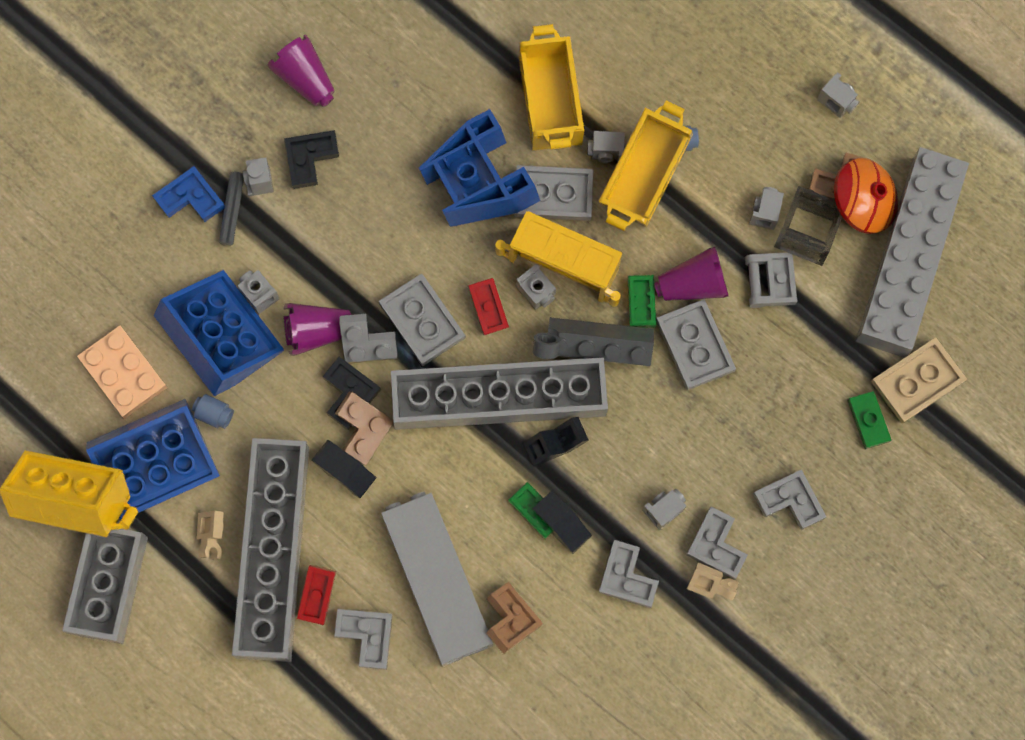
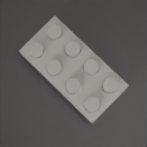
M124 529L111 530L107 537L86 533L63 632L69 635L118 644L124 643L148 540L147 536L142 532Z

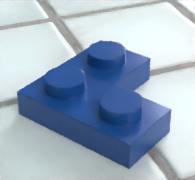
M195 166L152 195L168 218L188 204H191L201 219L206 222L225 207Z

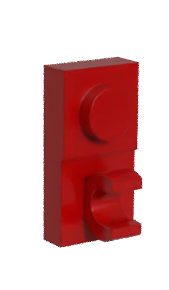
M494 278L468 285L483 335L509 328Z
M309 565L297 619L320 625L325 624L337 571Z

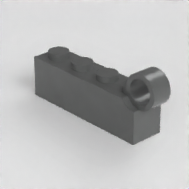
M550 317L548 333H539L534 336L532 352L535 356L542 359H553L558 356L580 359L604 358V361L651 366L654 329Z

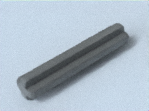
M231 172L229 177L219 238L220 244L232 246L234 243L244 182L243 173Z

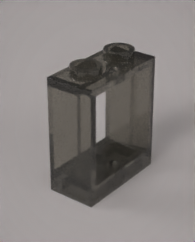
M798 186L774 247L823 266L842 220V215L837 208L835 199ZM796 208L832 221L825 242L789 228Z

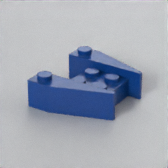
M491 109L463 124L419 167L427 185L440 179L454 204L442 210L450 227L519 213L540 201L537 189L524 167L500 178L487 156V153L507 143Z

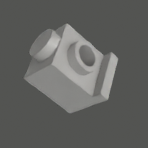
M837 72L823 87L817 100L841 118L846 112L851 114L858 106L859 101L856 99L858 94L848 83L840 81L841 74Z
M594 131L593 140H588L587 155H592V160H598L601 163H610L613 160L618 163L624 151L625 132Z
M267 158L246 161L247 170L243 171L248 196L274 192Z
M764 187L761 196H756L753 214L749 224L774 230L778 223L784 193L778 192L777 189L772 187Z
M537 264L516 279V288L535 310L541 305L544 308L554 301L556 288ZM539 283L543 288L536 290L533 286Z
M259 270L254 273L248 271L239 279L241 283L237 286L240 292L258 314L279 300L277 291ZM256 285H260L258 290H252Z
M678 489L671 490L668 494L663 491L652 500L653 506L648 502L642 511L660 531L685 510L686 505L684 502L686 499Z

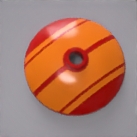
M865 158L851 160L840 168L834 182V197L843 219L852 228L865 234H875L887 229L893 223L898 210L896 186L888 172L875 161Z

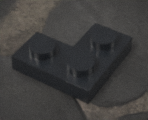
M335 130L284 138L293 189L318 185L314 161L339 157Z
M340 356L323 375L325 381L342 393L327 411V415L349 430L352 425L335 414L348 392H353L370 404L381 391V387Z

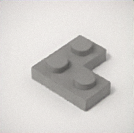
M366 314L340 316V329L346 362L397 358L395 332L369 334Z
M802 469L753 493L765 518L789 507L801 530L826 518Z
M710 507L687 556L710 568L723 572L724 575L735 580L747 557V554L724 543L735 518Z
M614 540L599 593L651 608L659 581L633 573L640 547Z
M337 609L335 638L362 640L359 667L387 670L392 614Z

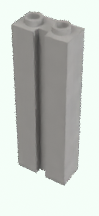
M421 492L410 497V502L402 505L400 502H396L385 508L386 511L381 514L442 667L471 654H476L492 647L493 642L486 634L488 629L432 493L426 495L425 492Z

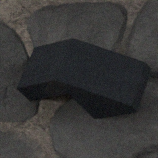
M573 417L555 429L539 432L523 442L533 467L573 451L589 441L579 417Z
M330 440L325 442L311 460L328 476L338 480L358 498L364 495L377 478L359 461Z
M553 491L533 508L534 513L552 529L554 537L572 554L592 537V534L572 509Z

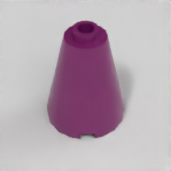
M307 35L303 36V41L298 37L287 44L277 53L279 59L276 62L271 59L267 64L270 71L315 107L318 105L325 107L334 99L332 94L335 90Z
M715 247L709 248L658 275L659 281L654 282L658 297L663 296L665 301L714 299L729 296Z
M285 303L284 310L289 309V316H284L286 344L293 347V350L288 351L289 354L296 356L342 340L340 316L351 315L350 310Z

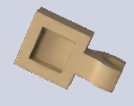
M208 511L198 513L196 540H201L199 558L209 557V550L211 551V560L221 558L222 550L217 543V539H222L224 512Z
M697 563L687 589L711 599L717 593L728 600H733L737 593L736 589L739 582L729 578L722 579L723 572Z

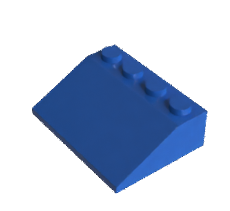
M224 270L162 298L154 313L156 320L213 396L234 387L284 351V348Z
M186 399L86 442V451L92 464L121 469L123 471L130 493V499L127 504L135 507L138 513L220 476ZM124 510L122 512L121 516L119 517L120 521L127 510Z

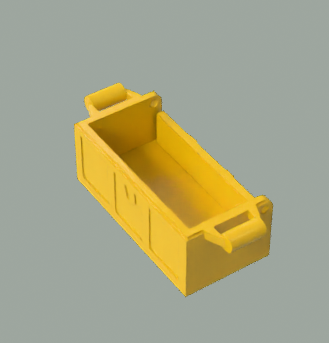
M553 24L533 26L530 41L520 42L519 62L532 151L570 148L571 146L582 145L584 125L570 36L560 37ZM552 34H554V37H553V38L536 39V40H535V38H534L535 36H543V35H552Z
M667 100L655 112L645 107L599 199V203L607 207L608 217L606 223L622 231H625L627 226L631 225L634 221L645 227L648 226L693 136L692 130L683 126L684 108ZM664 110L680 118L679 122L677 123L660 115L661 111ZM613 210L629 218V222L611 214V211Z
M526 211L510 244H506L503 240H498L495 244L496 254L506 257L512 263L515 262L520 252V257L600 292L599 302H607L612 307H616L619 304L620 293L610 290L621 262L622 252L529 211Z
M26 450L0 487V495L9 517L107 537L111 530H128L138 513L135 507L127 504L130 499V493L121 469ZM124 510H127L124 516L122 517L121 521L119 523H116L119 517L121 516L122 512Z

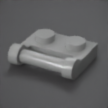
M792 252L745 256V263L749 268L750 308L796 305L797 294ZM760 264H766L769 296H761Z

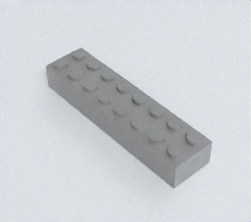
M922 147L916 152L912 159L898 204V210L890 229L856 342L903 358L907 357L912 351L969 166L968 162Z
M604 358L391 371L395 430L571 419L573 417H606L608 411Z
M252 438L232 656L236 659L291 662L309 459V446L306 441Z

